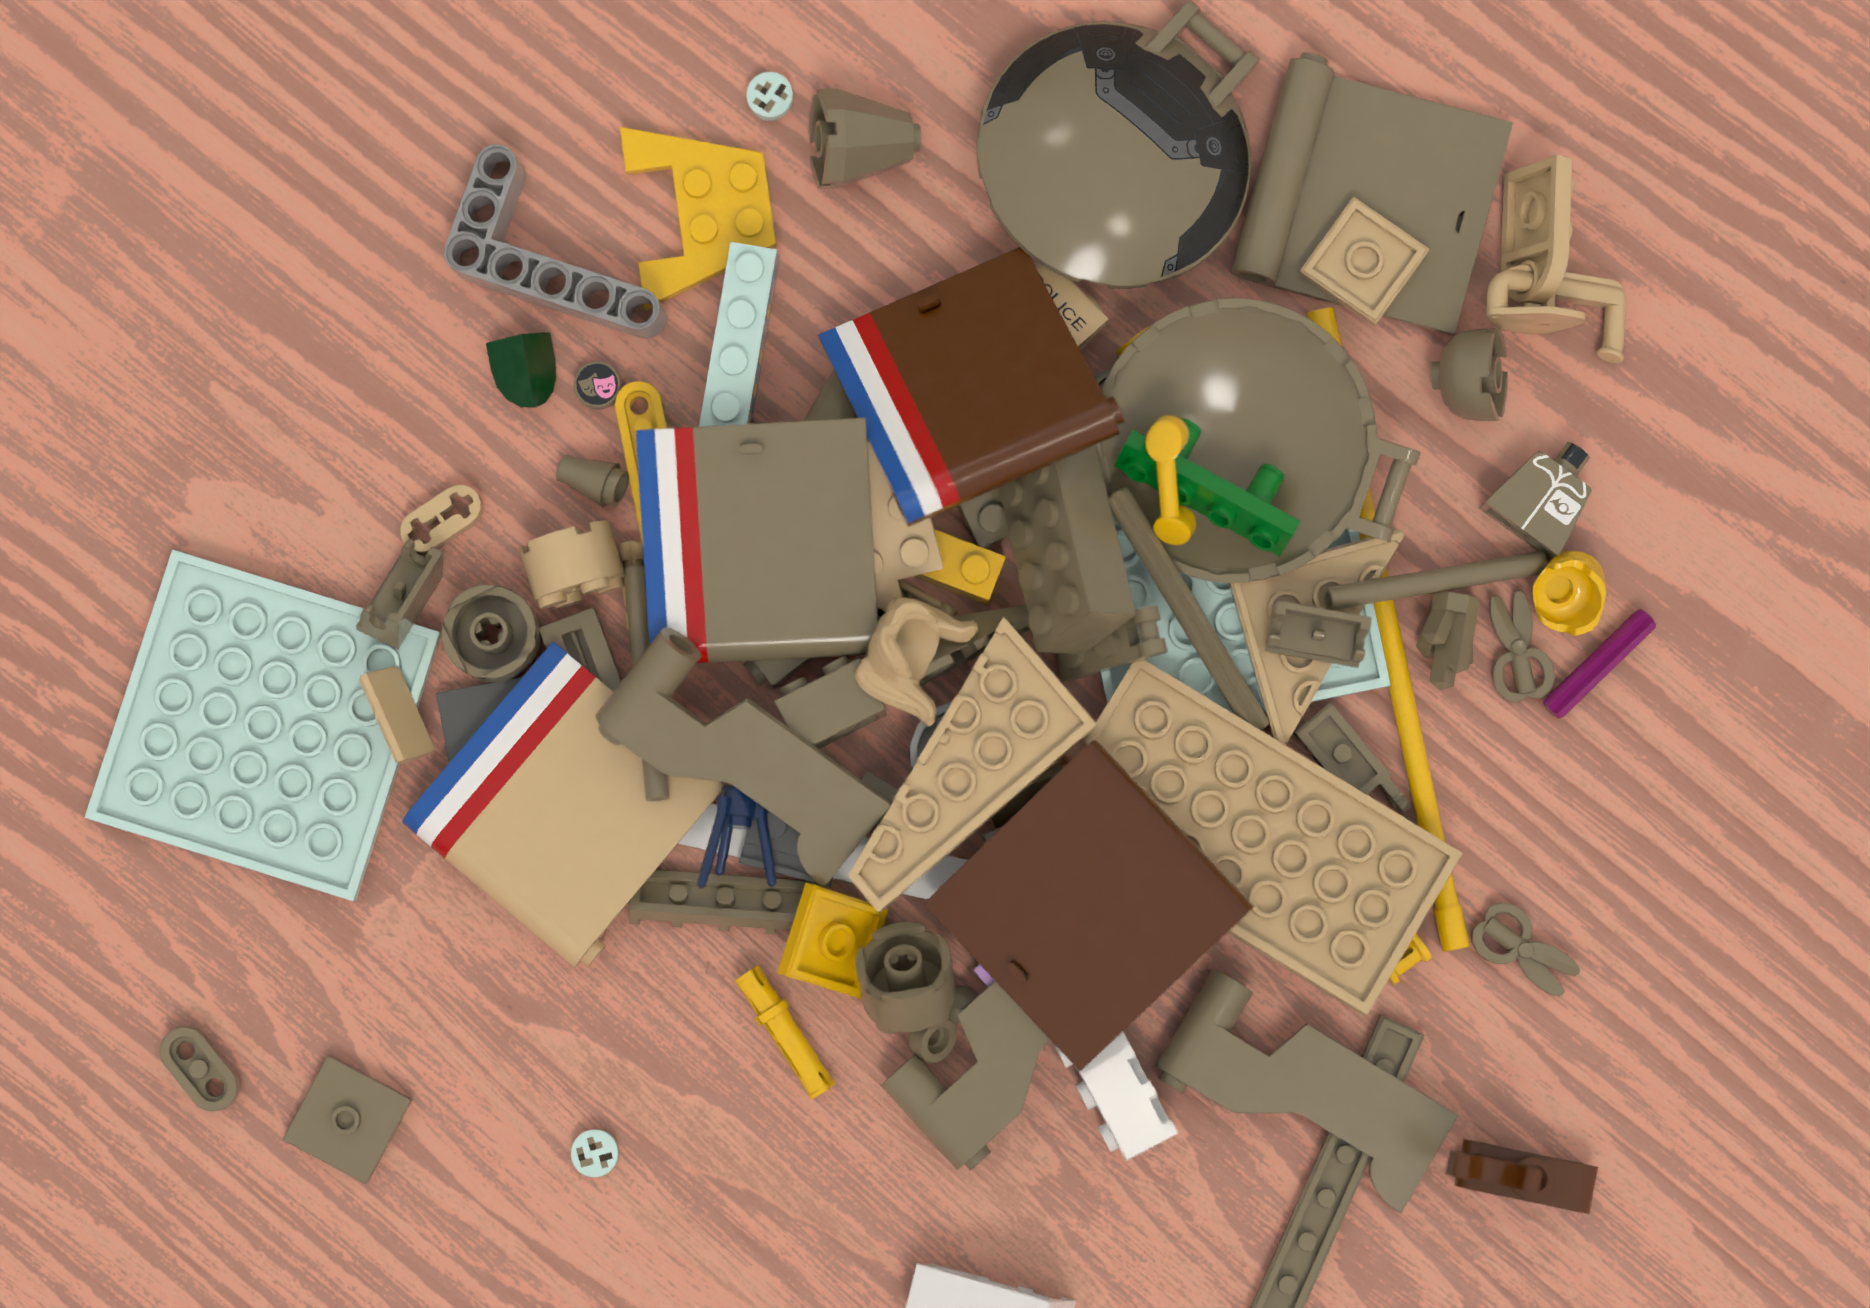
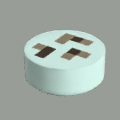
M764 72L754 77L747 88V101L750 110L755 116L766 121H774L784 117L790 111L793 104V91L789 81L781 74L775 72Z
M591 1129L585 1131L575 1139L572 1145V1163L585 1176H603L609 1173L618 1162V1143L605 1130Z

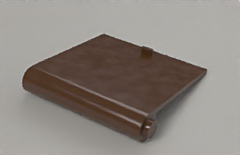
M1081 739L1073 745L1062 757L1067 765L924 903L928 910L1079 1071H1082L1255 907L1096 739L1089 744ZM1013 961L1016 962L1027 973L1028 978L1020 970V968L1015 963H1013Z

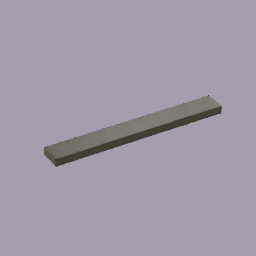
M1380 1015L1361 1057L1404 1082L1425 1035ZM1329 1131L1250 1308L1305 1307L1371 1158Z

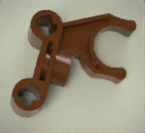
M1463 1139L1461 1152L1450 1150L1446 1174L1456 1177L1454 1186L1589 1214L1598 1167ZM1528 1165H1536L1538 1168L1531 1167Z

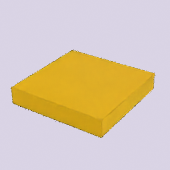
M805 883L777 973L861 999L855 963L857 952L862 945L864 949L873 940L872 934L884 927L889 909L885 908L879 913L869 902Z

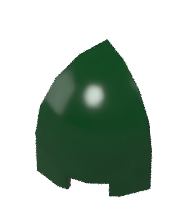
M550 332L519 334L486 343L490 369L495 384L503 396L519 407L535 408L545 404L553 393L556 381V361Z

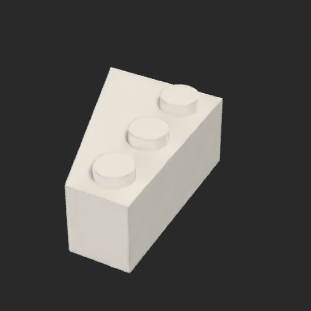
M1124 1032L1117 1036L1082 1071L1078 1070L1083 1081L1075 1086L1088 1110L1097 1106L1105 1122L1097 1128L1110 1152L1119 1148L1123 1157L1129 1160L1178 1134L1173 1122L1167 1117L1157 1098L1158 1095L1151 1082L1148 1081ZM1054 1044L1065 1067L1067 1068L1073 1065V1063Z

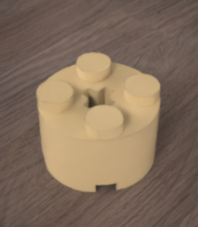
M608 520L590 522L591 531L583 533L582 529H576V526L535 538L527 542L528 546L519 547L534 601L539 603L540 609L556 606V609L580 603L583 601L581 593L585 595L598 591L600 595L625 587L623 581L625 572Z

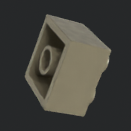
M848 656L839 658L824 666L822 670L825 676L809 684L806 678L802 677L782 687L780 692L783 697L774 701L786 726L818 749L886 716V710L881 701L867 694L856 681L855 669L861 663L860 658L850 662Z

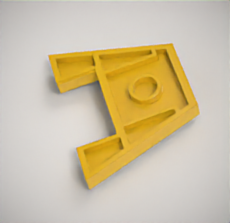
M620 127L627 175L672 169L684 256L638 262L641 287L652 292L660 303L724 273L730 242L771 249L777 247L763 152ZM644 304V308L647 311L653 308V305Z

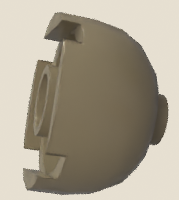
M1500 328L1469 330L1452 337L1443 348L1440 362L1432 363L1431 384L1433 390H1440L1444 404L1453 414L1463 419L1499 421L1498 417H1502L1504 414L1507 400L1508 372H1502L1500 357H1507L1504 336Z

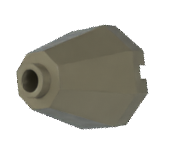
M819 89L817 91L818 95L812 97L809 143L815 142L817 156L810 155V162L817 189H836L899 167L913 159V152L920 151V125L913 123L910 113L841 89Z

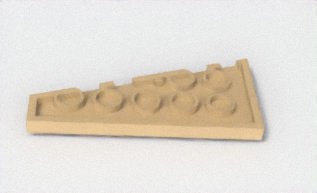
M1005 617L1002 618L984 652L979 656L958 695L955 696L917 759L916 765L905 783L902 784L893 803L879 826L876 827L848 874L851 881L879 913L1058 761L1073 745L1097 727L1096 722Z

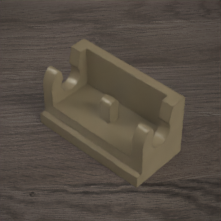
M411 539L407 540L403 545L401 555L371 603L363 609L360 614V620L356 625V630L397 649L403 643L443 578V551L431 546L427 555L423 557L414 550L415 543Z
M1277 601L1272 607L1265 652L1359 668V663L1363 661L1365 656L1364 643L1366 634L1368 635L1370 631L1372 617Z

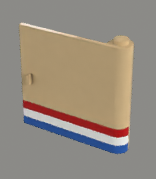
M552 642L416 801L404 817L402 823L573 968H576L581 962L589 967L606 947L600 941L605 934L604 931L720 795L721 789L725 785L720 781L667 775L669 799L646 801L642 758L622 744L616 745L609 742L598 730L600 725L596 720V714L612 695L613 691L556 643Z

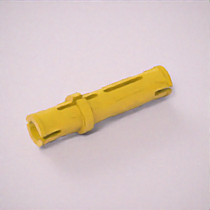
M757 965L734 980L756 1013L757 1017L754 1019L758 1026L764 1025L791 1069L802 1083L809 1098L812 1100L836 1084L835 1080L825 1069L818 1055L787 1008L790 1007V1004L786 998L781 1000L762 971L761 966Z

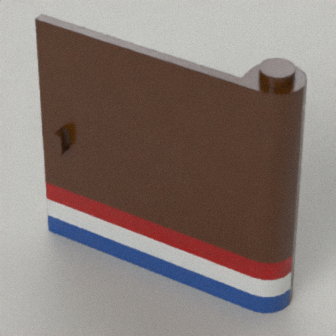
M1020 247L818 335L857 418L866 417L867 439L888 480L896 504L908 527L1119 435L1118 425L1124 423V418L1114 396L1105 398L1033 261Z

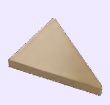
M1403 529L1395 530L1390 542L1374 537L1326 549L1313 560L1280 576L1246 583H1229L1265 714L1269 719L1271 735L1284 745H1287L1291 735L1316 694L1331 663L1265 652L1273 605L1277 601H1284L1327 609L1323 599V591L1326 587L1381 578L1386 566L1404 537ZM1365 605L1333 611L1359 615Z

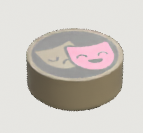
M601 361L585 364L579 369L574 379V390L579 400L585 406L595 410H602L612 406L615 403L618 392L622 389L621 379L616 370L611 365Z

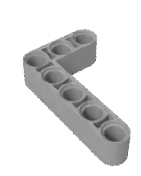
M497 144L484 148L476 158L445 244L444 256L450 268L468 282L626 334L648 339L661 333L667 321L666 310L649 290L503 243L525 183L526 173L524 166L509 148ZM504 161L510 162V170L505 177L491 179V172L495 165ZM488 204L495 206L494 215L490 220L483 223L476 222V213L482 206ZM469 248H478L479 257L476 262L470 266H461L460 258L463 252ZM522 262V272L516 279L510 281L503 279V271L508 264ZM565 276L566 284L561 292L554 295L546 294V285L551 278ZM598 290H608L610 295L607 304L599 309H591L589 307V299L592 294ZM642 304L653 305V314L649 320L643 323H634L632 321L635 308Z

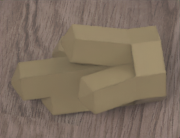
M1442 591L1435 592L1431 596L1429 614L1416 647L1424 657H1433L1429 682L1439 690L1453 687L1456 673L1469 669V665L1473 663V638L1480 600L1470 595Z

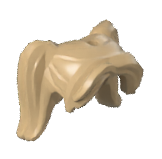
M905 597L891 599L886 613L878 621L877 628L871 636L868 655L861 660V663L855 669V679L860 688L870 696L892 707L917 716L929 727L935 722L936 706L933 699L921 689L919 682L926 674L928 666L936 654L939 639L942 638L957 643L968 642L978 632L977 623L974 620L958 621L943 611L916 599Z

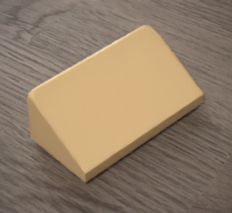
M389 667L361 675L359 681L395 762L406 765L432 753L434 745L401 670L398 667Z

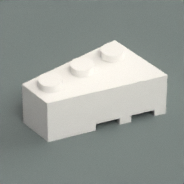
M916 1264L906 1308H1074L1076 1300L1064 1297L1061 1299L1050 1298L1033 1293V1289L1018 1286V1288L990 1281L986 1277L935 1264Z

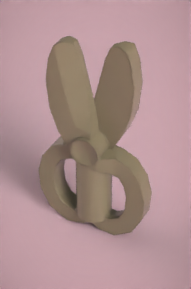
M1521 591L1514 593L1513 619L1511 620L1500 596L1494 595L1490 598L1489 603L1490 620L1494 633L1508 651L1500 656L1493 666L1492 680L1495 690L1502 699L1512 703L1523 701L1527 697L1543 698L1552 690L1555 680L1554 667L1550 658L1542 650L1528 648L1532 636L1533 620L1527 597ZM1529 658L1536 659L1543 668L1544 681L1539 688L1535 687ZM1508 662H1511L1517 689L1516 693L1510 692L1503 680V668Z
M1501 902L1488 907L1484 914V921L1479 922L1472 929L1471 943L1476 953L1484 960L1494 964H1508L1517 958L1521 970L1534 985L1550 995L1558 997L1563 995V987L1546 966L1564 974L1576 976L1580 972L1578 965L1566 953L1554 946L1541 942H1530L1533 929L1530 919L1518 907ZM1504 913L1515 918L1521 927L1520 935L1495 918V915ZM1483 933L1490 936L1509 950V952L1504 955L1492 952L1483 942Z

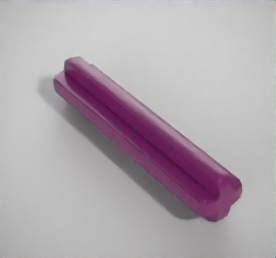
M1642 609L1635 611L1544 699L1543 704L1546 709L1558 719L1564 717L1656 628V623L1652 617Z

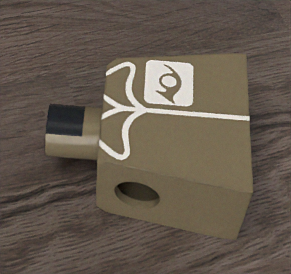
M1567 442L1554 460L1545 453L1537 451L1483 502L1479 509L1536 551H1543L1546 558L1551 561L1563 550L1592 491L1586 483L1576 477L1588 462L1590 456L1579 446L1571 442Z

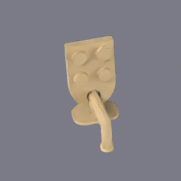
M1554 155L1504 174L1501 272L1495 275L1489 283L1486 317L1496 328L1526 334H1547L1585 323L1586 314L1584 312L1555 307V300L1605 308L1602 348L1597 350V356L1609 363L1623 362L1622 350L1625 336L1626 295L1622 285L1612 279L1566 272L1573 230L1570 221L1571 194L1574 188L1572 157ZM1508 296L1516 302L1524 303V307H1508Z

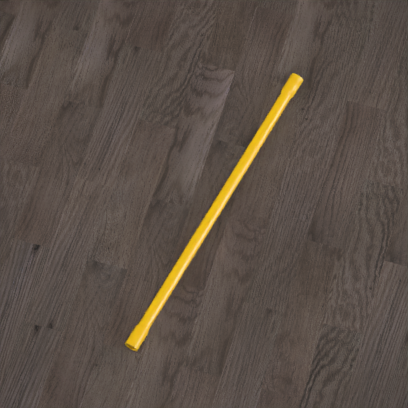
M1333 307L1317 309L1307 313L1308 319L1327 331L1342 346ZM1369 486L1360 517L1373 520L1375 509ZM1359 533V538H1360V540L1366 539V538H1370V537H1371V536H1368V535ZM1387 566L1381 578L1389 577ZM1394 600L1373 603L1391 684L1388 688L1417 824L1422 829L1445 842ZM1451 872L1434 901V915L1442 952L1470 947L1462 907L1458 902Z

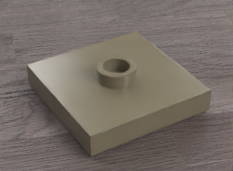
M328 1055L288 1128L283 1141L367 1184L413 1099Z

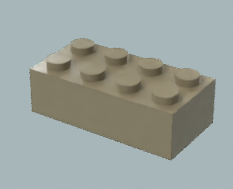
M1096 445L999 487L1000 500L1005 511L1009 529V540L1013 546L1019 573V584L1023 590L1029 617V628L1033 634L1036 652L1084 654L1136 616Z

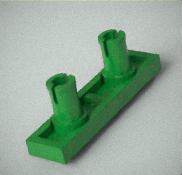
M1180 418L1188 428L1189 439L1175 458L1179 505L1187 506L1206 516L1214 525L1220 528H1228L1248 539L1256 548L1270 551L1280 557L1300 523V520L1271 505L1284 480L1282 471L1273 465L1262 464L1246 491L1188 460L1193 447L1201 435V429L1193 421ZM1132 430L1114 467L1123 471L1133 481L1145 483L1158 490L1156 461L1149 456L1146 450V436Z

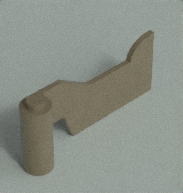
M663 628L596 714V720L600 725L598 727L599 732L609 742L616 745H624L666 775L727 782L735 786L800 833L797 840L799 860L812 879L824 888L891 806V801L748 698L707 723L671 699L674 691L699 661L701 654L697 647L683 634L670 628Z
M1015 962V964L1028 978L1027 973ZM996 981L958 1014L977 1062L947 1089L924 1062L914 1054L880 1085L956 1170L964 1164L970 1171L991 1152L986 1144L1020 1114L1039 1052L1051 1041Z
M1213 968L1155 1065L1163 1070L1159 1079L1181 1093H1184L1187 1086L1234 1113H1297L1372 1157L1369 1163V1177L1374 1189L1391 1208L1401 1214L1458 1115L1308 1024L1301 1027L1267 1056L1230 1033L1254 992Z

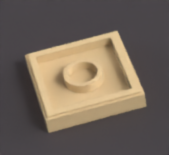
M1353 197L1301 268L1299 275L1375 327L1428 255L1430 249Z

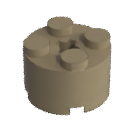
M487 584L469 588L452 601L445 616L441 633L442 643L450 660L466 674L480 681L490 683L506 681L522 675L541 652L542 642L539 630L541 625L534 609L514 591L505 587ZM491 623L495 627L503 629L498 634L499 641L494 645L488 640L482 641V638L487 635L486 626Z
M916 922L893 923L872 934L873 940L864 949L862 945L857 952L855 963L863 1006L867 1015L875 1022L877 1029L886 1034L895 1032L909 1033L921 1031L931 1026H940L947 1022L956 998V984L950 949L946 940L939 933L937 937L933 933L926 931L925 925Z

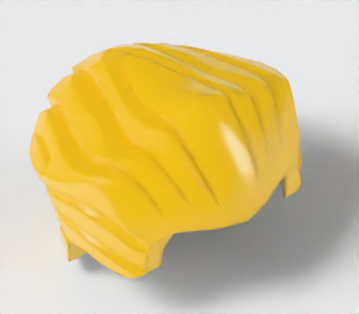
M1562 551L1548 563L1533 583V600L1537 618L1548 628L1558 632H1567L1573 636L1590 632L1597 626L1604 610L1606 599V583L1603 569L1595 558L1585 552Z

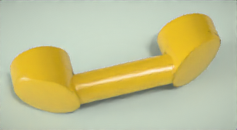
M1166 415L1155 421L1148 431L1145 441L1149 456L1156 461L1161 514L1153 525V531L1161 541L1167 544L1182 545L1188 542L1194 534L1197 525L1194 514L1188 508L1179 505L1175 458L1187 444L1189 431L1181 419Z

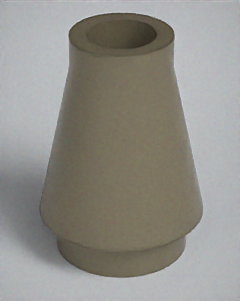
M566 454L558 465L556 480L567 484L601 507H605L608 504L616 507L620 504L626 493L629 475L627 471L621 469L619 463L575 458Z

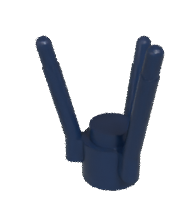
M735 786L722 787L721 796H718L717 813L697 881V886L701 889L707 884L718 845L715 873L721 876L725 871L733 828L751 829V822L753 820L757 822L767 884L770 887L776 885L775 866L767 823L768 810Z

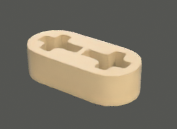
M455 485L446 489L403 519L400 526V536L403 543L405 544L416 533L413 526L416 522L420 521L427 526L438 519L441 524L429 532L432 540L426 544L420 539L415 540L414 550L418 554H427L431 546L436 549L441 548L473 527L481 519L483 514L482 499L471 487L466 485ZM458 495L464 500L472 497L473 503L468 506L471 514L468 517L463 518L460 514H454L445 520L443 515L455 507L452 499Z

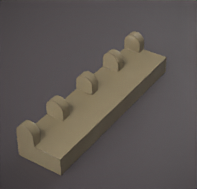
M655 870L630 900L629 920L630 924L638 925L641 919L671 921L672 927L682 928V922L719 925V931H729V926L765 928L766 934L775 935L776 929L791 930L805 883L821 886L809 881L776 879V885L770 887L767 884L766 878L709 874L706 886L701 889L697 886L700 873Z

